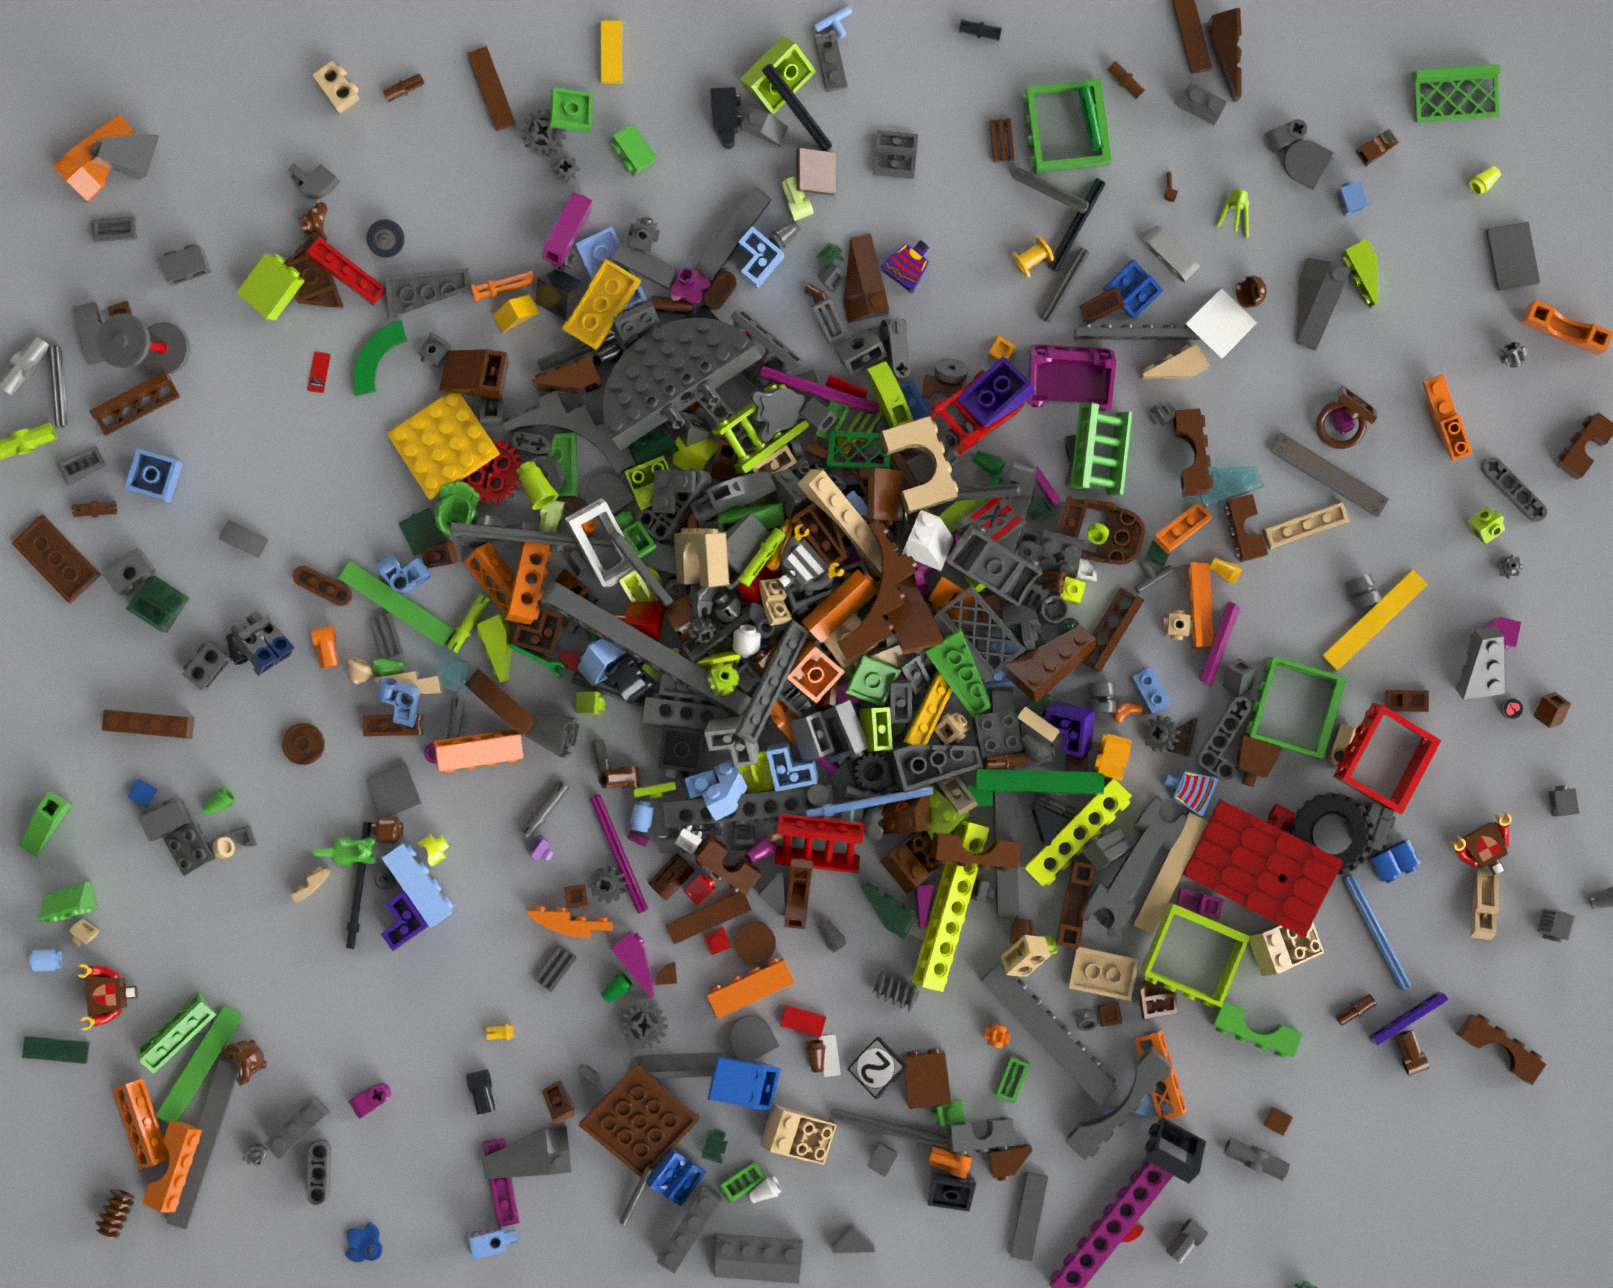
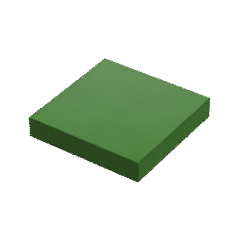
M552 87L550 92V127L591 133L593 93Z
M862 653L844 691L849 695L884 707L890 695V681H897L901 669Z

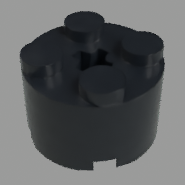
M625 654L610 666L604 674L614 684L622 697L629 704H632L652 688L653 684L646 677L642 669L634 664L633 659L628 654Z

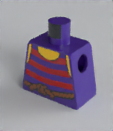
M919 240L914 248L904 244L883 263L881 271L913 294L928 266L929 261L924 257V254L928 251L929 246Z

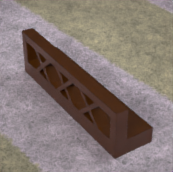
M163 372L91 409L89 412L98 421L104 435L107 436L180 398V395L171 377ZM169 385L174 395L166 399L159 397L161 389ZM146 396L154 398L152 406L148 408L141 407L142 400ZM125 407H135L133 416L129 418L122 416ZM110 415L117 417L115 425L107 429L103 419Z
M1120 588L1092 634L1096 639L1097 660L1094 664L1086 659L1082 663L1098 673L1102 671L1144 602L1143 598L1138 595L1135 597ZM1123 594L1131 599L1132 602L1128 608L1120 610L1118 600ZM1116 605L1117 611H1112ZM1118 613L1119 624L1109 627L1107 618L1111 614ZM1104 623H1105L1106 628H1105V629H1101L1102 626H1103ZM1115 629L1111 635L1110 630ZM1107 631L1108 642L1098 645L1096 636L1099 632Z

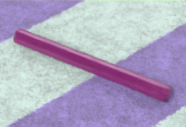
M762 366L759 371V377L762 379L785 384L787 387L871 414H877L879 404L765 366Z
M601 795L593 796L590 798V801L620 873H624L623 880L627 882L626 887L637 913L645 912L648 910L647 904Z

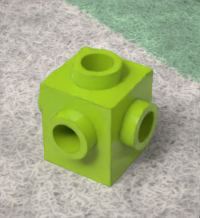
M1488 506L1468 520L1472 534L1485 545L1505 531L1502 522L1504 521L1503 516L1497 510L1493 511Z
M724 663L717 664L712 667V670L707 675V684L709 689L713 691L714 696L719 694L724 696L734 692L739 681L738 672L735 668H732L731 663L725 666Z

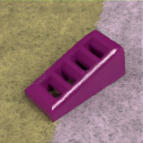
M919 885L915 888L917 921L920 929L926 926L933 885Z

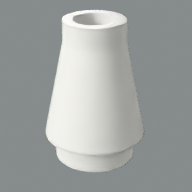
M767 1177L757 1187L749 1191L748 1194L751 1201L756 1203L777 1197L782 1192V1189L775 1177Z

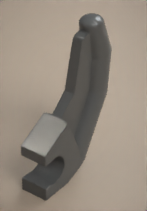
M725 585L702 586L693 598V616L702 617V614H710L713 596L722 590Z

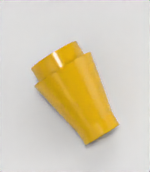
M1216 557L1210 566V569L1215 571L1226 582L1233 584L1236 583L1243 570L1237 564L1220 560Z

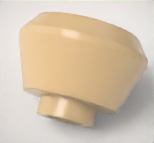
M358 658L349 659L346 674L349 676L348 679L356 684L366 682L373 675V666Z

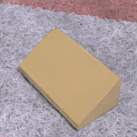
M1024 707L1017 717L1051 742L1060 732L1027 707Z

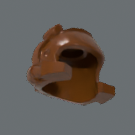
M243 1040L236 1044L231 1043L222 1050L226 1062L234 1058L238 1065L239 1077L236 1080L239 1086L248 1083L251 1075L261 1071V1068L265 1069L267 1066L261 1048L255 1044L254 1040L249 1042Z

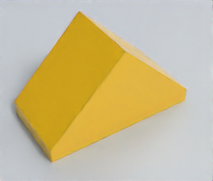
M529 294L508 300L493 315L504 333L539 314V311Z

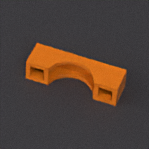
M1538 300L1528 304L1521 321L1523 325L1595 355H1600L1607 350L1613 335L1612 331L1596 324H1585L1566 318L1559 314L1555 307Z
M169 1121L163 1143L169 1151V1167L162 1179L148 1184L142 1204L159 1212H175L183 1186L186 1183V1177L192 1164L196 1147L199 1143L201 1129L185 1122Z

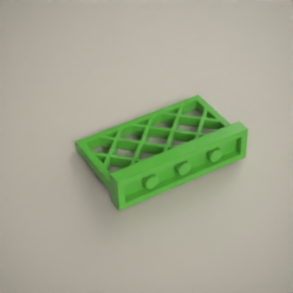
M1500 64L1426 69L1412 72L1415 122L1500 116L1498 86ZM1485 79H1492L1493 88L1487 93L1479 85ZM1467 80L1474 85L1468 94L1459 88L1463 81ZM1443 82H1448L1454 87L1447 96L1438 89ZM1427 83L1433 89L1427 97L1420 93V84ZM1476 89L1485 95L1479 104L1470 98V95ZM1456 90L1465 97L1458 106L1449 99ZM1435 91L1444 99L1437 107L1428 100ZM1487 98L1493 103L1494 112H1486L1480 107ZM1466 100L1475 107L1470 114H1466L1460 109ZM1446 101L1454 108L1450 115H1444L1439 110ZM1425 103L1434 110L1429 117H1421V107Z

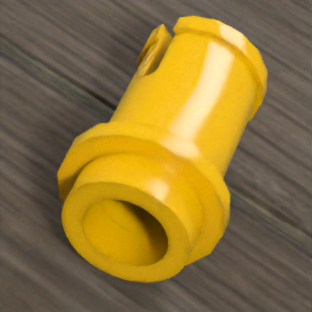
M506 1023L505 1026H489L486 1029V1032L493 1033L486 1034L487 1040L504 1038L510 1040V1038H514V1027L509 1025V1023Z

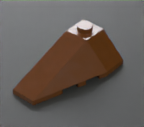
M1234 8L1212 15L1210 20L1206 22V35H1209L1211 47L1234 102H1238L1242 96L1241 67H1237V64L1240 63L1242 49L1237 47V43H1239V36H1242L1241 10L1240 8Z
M871 233L850 238L844 293V308L848 323L889 314V305Z

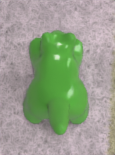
M341 836L333 841L330 848L317 849L312 854L319 857H331L335 864L342 867H350L354 865V862L374 864L376 858L372 855L371 847L375 844V839L365 838L354 841L351 836Z

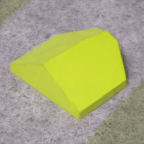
M678 437L673 444V464L683 471H688L692 468L703 470L717 451L718 443L708 438L686 447L681 438Z
M646 566L662 586V579L656 569ZM635 569L618 579L631 603L659 600Z
M731 650L703 658L696 665L708 672L712 670L713 666L724 663V666L731 663L734 669L741 656Z
M767 750L760 751L755 765L738 767L747 785V791L750 794L775 789L766 753Z

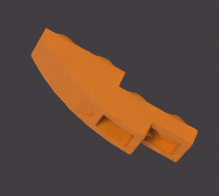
M1444 374L1422 381L1428 399L1426 400L1428 410L1451 460L1454 461L1472 454L1460 414L1456 413Z
M533 906V910L527 911V915L537 923L568 936L590 939L592 938V930H613L614 921H609V917H596V921L587 920V916H575V920H571L572 911H567V907H554L553 911L545 910L546 906Z

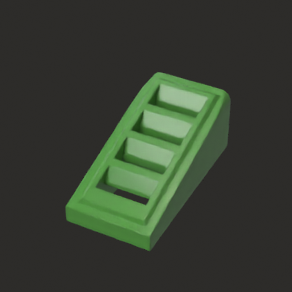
M753 1161L720 1183L718 1188L727 1202L732 1203L766 1178L756 1162ZM750 1169H752L753 1173L757 1177L756 1181H754L751 1175L749 1174L748 1171ZM744 1174L750 1185H746L741 1175ZM735 1179L738 1180L741 1187L743 1188L741 1191L736 1186L734 1182ZM728 1184H730L735 1192L733 1196L727 1188Z

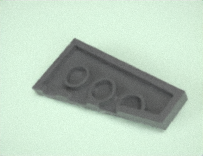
M469 268L385 276L389 318L471 290Z

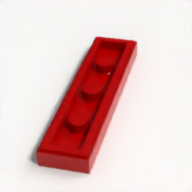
M320 237L306 251L308 257L372 306L386 291L383 285Z

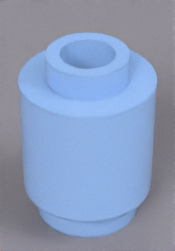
M639 801L638 804L633 805L630 820L632 830L647 832L648 827H651L654 808L650 807L651 803Z
M55 949L33 950L32 954L28 957V965L32 967L33 971H55L62 966V954L60 951L56 952Z

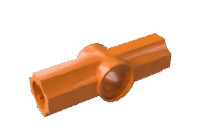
M777 699L769 717L796 748L798 745L789 722L796 719L797 716L789 712L786 704L781 699Z

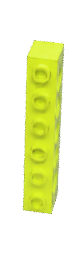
M1111 778L1104 785V794H1095L1055 835L1051 845L1044 846L1023 868L1041 886L1045 884L1049 886L1057 878L1055 874L1060 869L1064 871L1071 864L1069 859L1074 854L1080 855L1086 849L1084 844L1089 839L1099 836L1101 833L1099 829L1104 824L1108 826L1116 818L1114 814L1119 809L1123 811L1131 803L1129 799L1132 795L1116 779ZM1107 797H1110L1114 802L1113 807L1109 810L1103 806V801ZM1093 812L1099 816V821L1094 825L1088 820L1089 815ZM1078 827L1084 830V836L1079 840L1073 835L1074 830ZM1066 842L1069 845V852L1062 855L1059 852V845ZM1051 857L1055 865L1052 869L1047 870L1044 867V861L1046 858Z

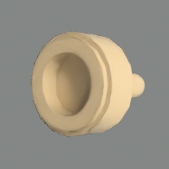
M221 837L213 842V852L218 858L224 859L233 855L235 846L230 838Z

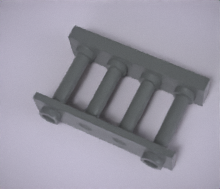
M742 308L735 310L730 316L734 320L733 326L738 330H746L750 334L749 339L754 345L761 343L766 347V352L751 372L744 369L737 374L754 391L764 393V389L768 385L775 383L769 381L765 386L756 378L759 375L760 368L766 366L773 356L778 357L782 361L778 371L787 373L788 370L795 371L805 362Z

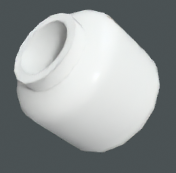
M742 625L735 630L733 650L736 653L740 654L743 658H750L760 651L761 634L756 631L755 626Z

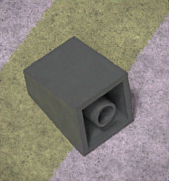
M154 134L103 137L92 144L89 153L92 156L91 162L140 180L147 176L159 136Z

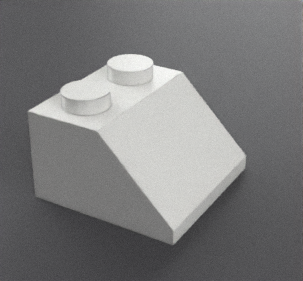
M920 510L902 555L906 553L908 557L912 556L914 560L941 571L954 538L940 517Z

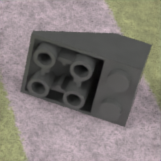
M824 460L772 474L771 478L777 490L769 493V496L776 504L783 503V511L790 519L814 503L798 485L811 469L823 470L840 491L846 489L844 482L831 468H827Z
M751 512L724 532L726 533L729 585L726 586L729 590L740 583L738 577L761 548V543L765 542L771 535Z

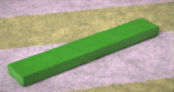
M349 561L339 576V579L443 648L455 632L454 629L400 593L394 591L391 587L352 561Z
M226 1005L222 1008L156 1114L157 1117L168 1124L169 1121H179L242 1020V1015Z

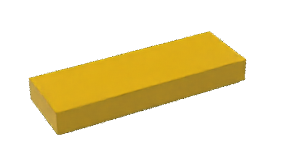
M601 21L602 84H622V21Z

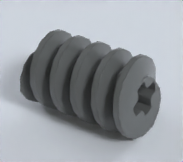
M885 972L880 973L873 992L877 991L876 998L878 999L884 994L885 1002L892 998V1005L900 1001L901 1009L907 1004L908 1012L912 1010L919 991L916 993L917 986L915 985L909 989V983L905 982L901 986V979L899 978L893 983L892 975L885 979Z

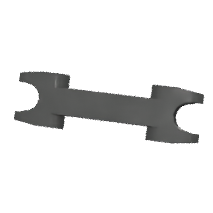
M1158 796L1146 806L1136 820L1133 827L1140 831L1141 834L1108 887L1101 882L1097 884L1081 914V917L1087 921L1097 910H1105L1110 916L1107 934L1112 938L1132 915L1136 905L1128 901L1159 848L1163 846L1170 850L1174 846L1188 818L1187 815L1181 813L1172 823L1164 822L1159 816L1162 799Z

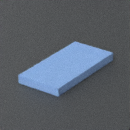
M612 226L574 243L591 280L605 259L636 276L634 272L612 261L620 245ZM640 285L624 310L629 311L633 309L636 303L641 305L640 301L648 302Z

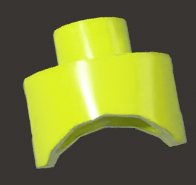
M429 834L417 842L420 847L426 848L428 863L432 867L446 858L444 850L449 845L442 835L435 839Z

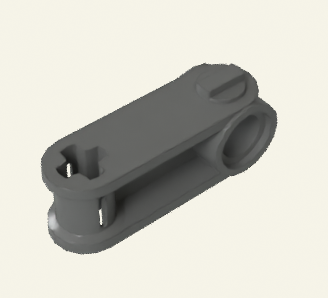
M900 318L883 319L880 323V335L887 354L884 361L887 362L896 380L899 381L906 378L911 370L907 323L905 319Z

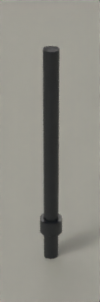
M363 822L361 839L370 838L371 822ZM361 862L357 864L350 922H347L346 931H348L346 948L349 949L355 948L356 934L360 928L358 919L366 863Z

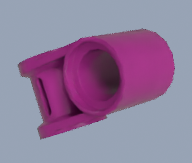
M379 1083L367 1091H363L348 1102L358 1119H361L387 1101L391 1096V1089L387 1084ZM382 1091L383 1095L377 1097L376 1093Z

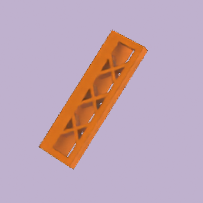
M487 542L476 548L463 563L506 615L515 574L492 545ZM474 558L480 563V569L473 564L472 560ZM486 575L491 577L493 585L489 584ZM499 592H503L506 596V601L501 599ZM521 597L525 604H530V600L527 597ZM510 621L514 627H517V624H521L518 622Z
M1191 562L1187 564L1190 620H1193V632L1191 633L1192 648L1211 647L1214 641L1209 563Z
M1162 1029L1134 1038L1139 1058L1146 1052L1142 1048L1141 1041L1151 1039L1153 1047L1171 1062V1074L1164 1081L1160 1080L1165 1083V1093L1162 1095L1155 1090L1151 1094L1158 1119L1160 1120L1162 1117L1170 1119L1184 1115L1187 1108ZM1163 1100L1172 1105L1174 1112L1162 1113L1161 1104Z
M141 1078L113 1088L112 1091L139 1170L170 1159L168 1149L163 1143L164 1138L144 1079Z

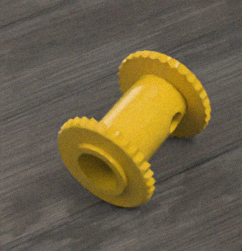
M1040 236L1035 237L1037 244L1020 256L1016 252L1012 253L1014 264L1025 277H1030L1029 269L1043 259L1054 260L1050 247Z

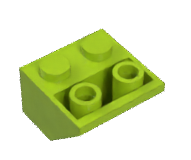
M664 455L625 471L640 510L653 508L655 470H669Z

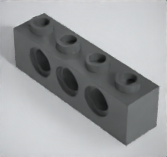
M650 693L649 697H644L641 722L705 731L709 721L704 722L701 719V713L704 710L711 711V720L728 718L729 713L713 703L712 706L704 705V700L692 699L691 703L683 702L682 697L671 696L670 700L662 699L660 694ZM663 704H667L670 707V713L667 716H662L659 713V708ZM683 707H688L691 710V716L687 719H683L680 716V710Z

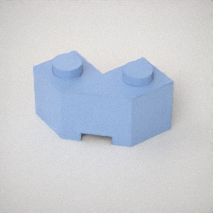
M733 759L714 767L720 782L701 791L704 801L715 821L735 812L740 795L744 794L747 789L739 768L734 766Z

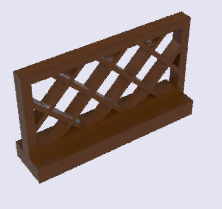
M900 452L892 453L891 466L894 470L904 471V489L908 490L917 487L918 484ZM864 459L863 461H861V462H859V463H866L867 460ZM850 469L868 500V483L865 487L862 481L868 482L869 479L859 477L856 469ZM931 507L928 508L929 513L935 515ZM908 522L910 526L907 527V532L913 529L914 523ZM885 526L889 533L887 535L890 541L894 540L895 534L892 535L888 528L889 526Z

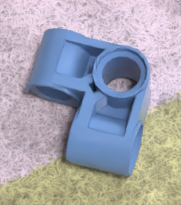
M391 553L375 564L390 587L400 594L408 593L432 576L421 558L411 561L403 568L394 554ZM404 578L405 586L398 589L396 586L397 581Z
M381 678L379 680L377 699L394 706V723L413 727L417 717L420 695L418 687L393 678ZM404 693L409 694L412 699L406 698Z

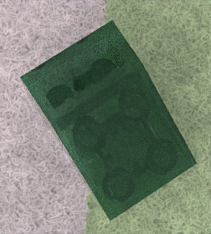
M867 882L866 885L861 883L860 887L884 927L900 938L905 939L917 919L914 915L915 911L905 904L902 907L897 905V900L887 893L884 896L879 894V889L871 883Z

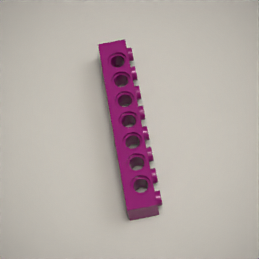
M1143 1160V1167L1133 1172L1130 1177L1131 1182L1127 1187L1123 1186L1116 1194L1118 1198L1113 1204L1109 1203L1105 1207L1103 1217L1093 1222L1090 1227L1091 1232L1087 1237L1083 1236L1078 1241L1076 1251L1073 1254L1069 1253L1064 1259V1266L1060 1271L1056 1270L1049 1279L1051 1281L1049 1283L1050 1287L1085 1288L1172 1179L1173 1175ZM1152 1170L1156 1171L1157 1177L1152 1181L1147 1180V1173ZM1137 1187L1144 1189V1193L1140 1197H1134L1133 1195ZM1123 1204L1130 1205V1211L1126 1214L1120 1213V1207ZM1116 1221L1117 1227L1112 1231L1107 1230L1108 1222ZM1098 1237L1104 1239L1101 1247L1093 1246L1094 1240ZM1084 1254H1088L1091 1257L1087 1264L1080 1263V1257ZM1070 1271L1077 1272L1076 1279L1072 1281L1067 1280V1274Z

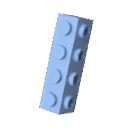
M402 843L385 855L382 860L429 927H434L454 913L452 910L454 905L447 896L443 897L440 892L442 888L435 879L431 880L427 874L430 871L425 863H420L415 857L417 852L413 846Z

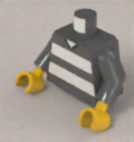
M803 524L796 526V535H793L787 542L780 559L782 563L780 571L783 573V576L777 580V583L783 590L791 585L798 591L804 589L807 591L821 590L834 580V576L840 577L844 574V570H839L835 573V568L839 566L838 563H833L829 567L805 539L801 541V537H806L809 534V529L803 535L799 532Z

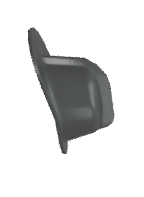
M498 513L479 516L474 524L506 528L503 526L501 516ZM462 535L460 537L461 545L469 548H477L487 542L492 543L502 540Z

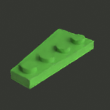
M960 628L943 638V644L926 648L925 653L971 716L974 717L989 709L991 703Z

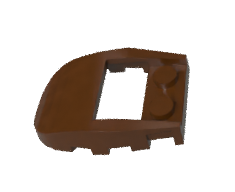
M1068 496L1057 531L1059 534L1078 538L1087 508L1107 513L1104 526L1109 530L1107 540L1103 544H1098L1096 553L1082 549L1081 558L1095 562L1123 565L1132 562L1138 556L1145 535V527L1142 519L1136 513L1126 508H1120L1112 502L1097 501L1089 498L1084 500L1073 499L1072 496Z

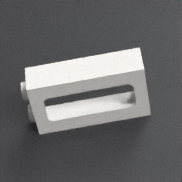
M601 498L568 516L565 520L597 581L604 588L615 585L619 578L634 568L613 542L621 557V562L608 570H604L581 527L583 523L599 515L608 534L615 530L625 539L606 501Z

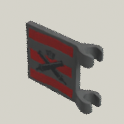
M1005 497L989 498L970 514L956 522V529L963 533L970 524L975 525L979 523L987 529L986 533L989 538L1000 543L1025 524L1026 520Z

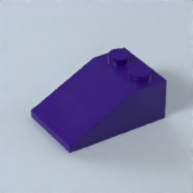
M1002 356L967 388L957 400L986 428L1021 406L1035 392L1032 383Z

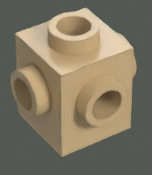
M1172 610V613L1167 614L1166 618H1163L1162 631H1165L1164 636H1171L1170 640L1183 641V637H1188L1189 632H1193V620H1190V615H1185L1183 610ZM1177 621L1182 622L1181 629L1176 627Z
M956 712L952 715L947 713L940 718V723L934 728V731L944 744L948 745L953 742L957 744L967 737L965 733L971 728L968 726L966 718Z

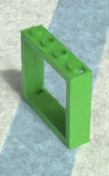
M1101 78L1026 88L1025 94H1022L1023 107H1027L1025 126L1030 129V135H1027L1028 147H1032L1033 155L1030 156L1031 168L1035 169V174L1110 165L1112 158ZM1091 86L1093 101L1097 105L1096 115L1104 148L1099 150L1098 156L1042 162L1034 96L1078 91L1077 89L1080 87Z
M1270 657L1264 664L1263 672H1266L1264 680H1260L1257 692H1260L1258 700H1254L1251 712H1254L1252 721L1249 720L1246 725L1245 732L1248 733L1247 736L1309 757L1324 759L1347 678L1279 657ZM1276 666L1332 682L1313 750L1256 733Z

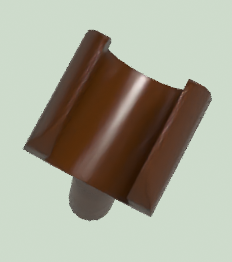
M1167 172L1164 199L1174 202L1178 190L1172 189V172Z

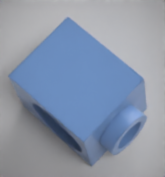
M1346 182L1337 191L1344 216L1362 211L1368 206L1361 182Z

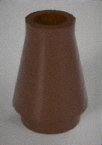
M810 1040L806 1042L805 1050L811 1066V1072H823L826 1045H824L823 1040Z

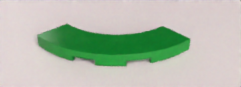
M402 320L380 329L362 348L354 369L353 385L355 396L376 392V373L381 359L395 346L407 342Z

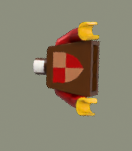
M1504 811L1505 815L1501 818L1497 813L1495 814V819L1498 821V824L1497 822H1489L1462 838L1457 835L1458 840L1456 843L1449 841V845L1454 848L1460 861L1477 868H1484L1488 865L1492 874L1496 875L1505 870L1499 859L1508 854L1511 816Z
M84 964L77 965V967H84V972L76 975L86 979L88 1017L78 1020L87 1021V1027L81 1028V1030H88L92 1025L99 1026L111 1022L121 1014L122 1008L127 1007V999L138 997L137 986H126L125 977H120L117 971L103 965H90L89 967Z

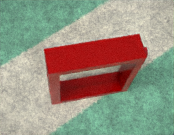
M1372 703L1369 710H1366L1362 723L1356 728L1352 742L1346 747L1344 757L1337 764L1338 768L1333 777L1381 806L1402 815L1441 740L1384 705ZM1383 715L1422 738L1390 800L1351 778Z

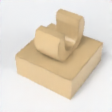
M81 919L69 931L74 935L71 943L79 947L81 942L87 944L98 935L99 930L86 920Z

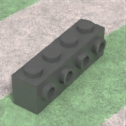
M863 560L835 570V573L839 570H844V574L840 577L834 576V580L821 590L807 591L804 589L798 591L794 586L785 589L787 597L784 599L789 613L792 615L796 613L797 615H802L808 612L809 608L818 607L857 570L863 575L868 573Z

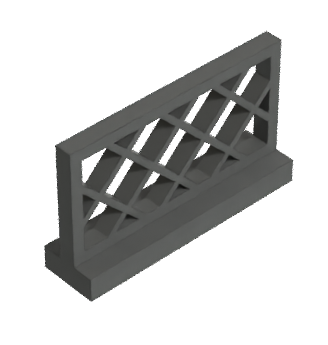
M971 585L944 607L938 609L932 616L937 627L945 636L960 628L962 630V623L973 624V634L963 632L978 673L985 682L989 681L994 674L1026 650ZM970 593L975 598V606L964 605V596ZM950 607L960 608L959 618L950 617L946 611ZM963 609L974 610V620L962 619ZM978 611H986L989 615V622L978 621ZM977 625L988 626V636L976 635ZM991 626L1000 627L1003 631V637H992ZM976 639L987 640V650L978 649L975 645ZM990 641L1002 642L1001 652L991 651ZM1005 642L1013 643L1018 650L1014 653L1005 652ZM989 655L1001 656V663L994 667L989 662Z

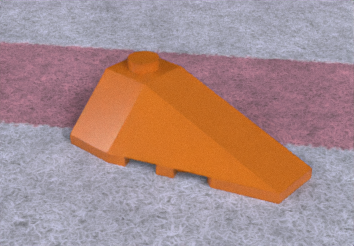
M118 114L69 150L52 167L88 202L104 187L106 178L110 170H112L91 162L92 156L89 153L92 144L103 137L131 136L134 130Z

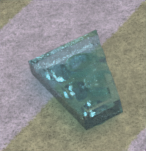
M1256 466L1208 468V473L1213 477V487L1210 488L1207 495H1199L1203 507L1206 508L1263 488L1264 484Z

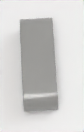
M1157 225L1142 239L1147 249L1180 281L1186 282L1200 268L1196 260L1161 226Z

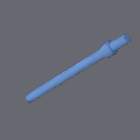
M932 786L836 805H831L830 803L823 805L821 808L806 810L808 817H830L834 813L932 795L933 789Z

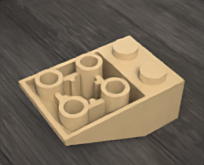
M1312 923L1305 938L1278 924L1249 935V942L1262 976L1281 973L1324 953L1314 923Z
M772 1104V1109L770 1110L759 1145L770 1152L824 1165L837 1124Z

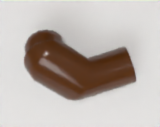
M811 284L805 287L804 292L813 297L814 304L827 297L824 291ZM828 304L824 305L825 308H826V310H828V309H829V305H828Z

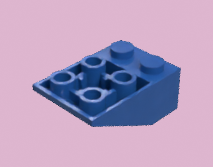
M717 1057L707 1099L754 1109L771 1110L781 1068L764 1062Z

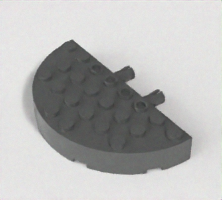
M709 318L676 320L646 333L620 357L606 384L603 414L612 440L620 450H623L667 420L670 421L674 429L680 428L676 421L678 420L680 425L683 426L685 420L679 412L703 396L709 405H715L712 397L718 403L720 396L715 389L760 360L762 357L757 348L742 331L725 322Z

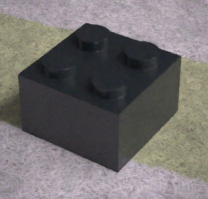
M664 725L658 768L700 773L705 731Z

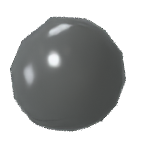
M874 806L866 811L862 823H864V833L867 837L881 841L883 828L878 826V822L883 819L881 815L882 807Z

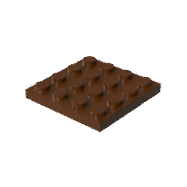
M636 1063L579 1122V1127L641 1177L646 1166L654 1168L671 1148L700 1120V1116Z

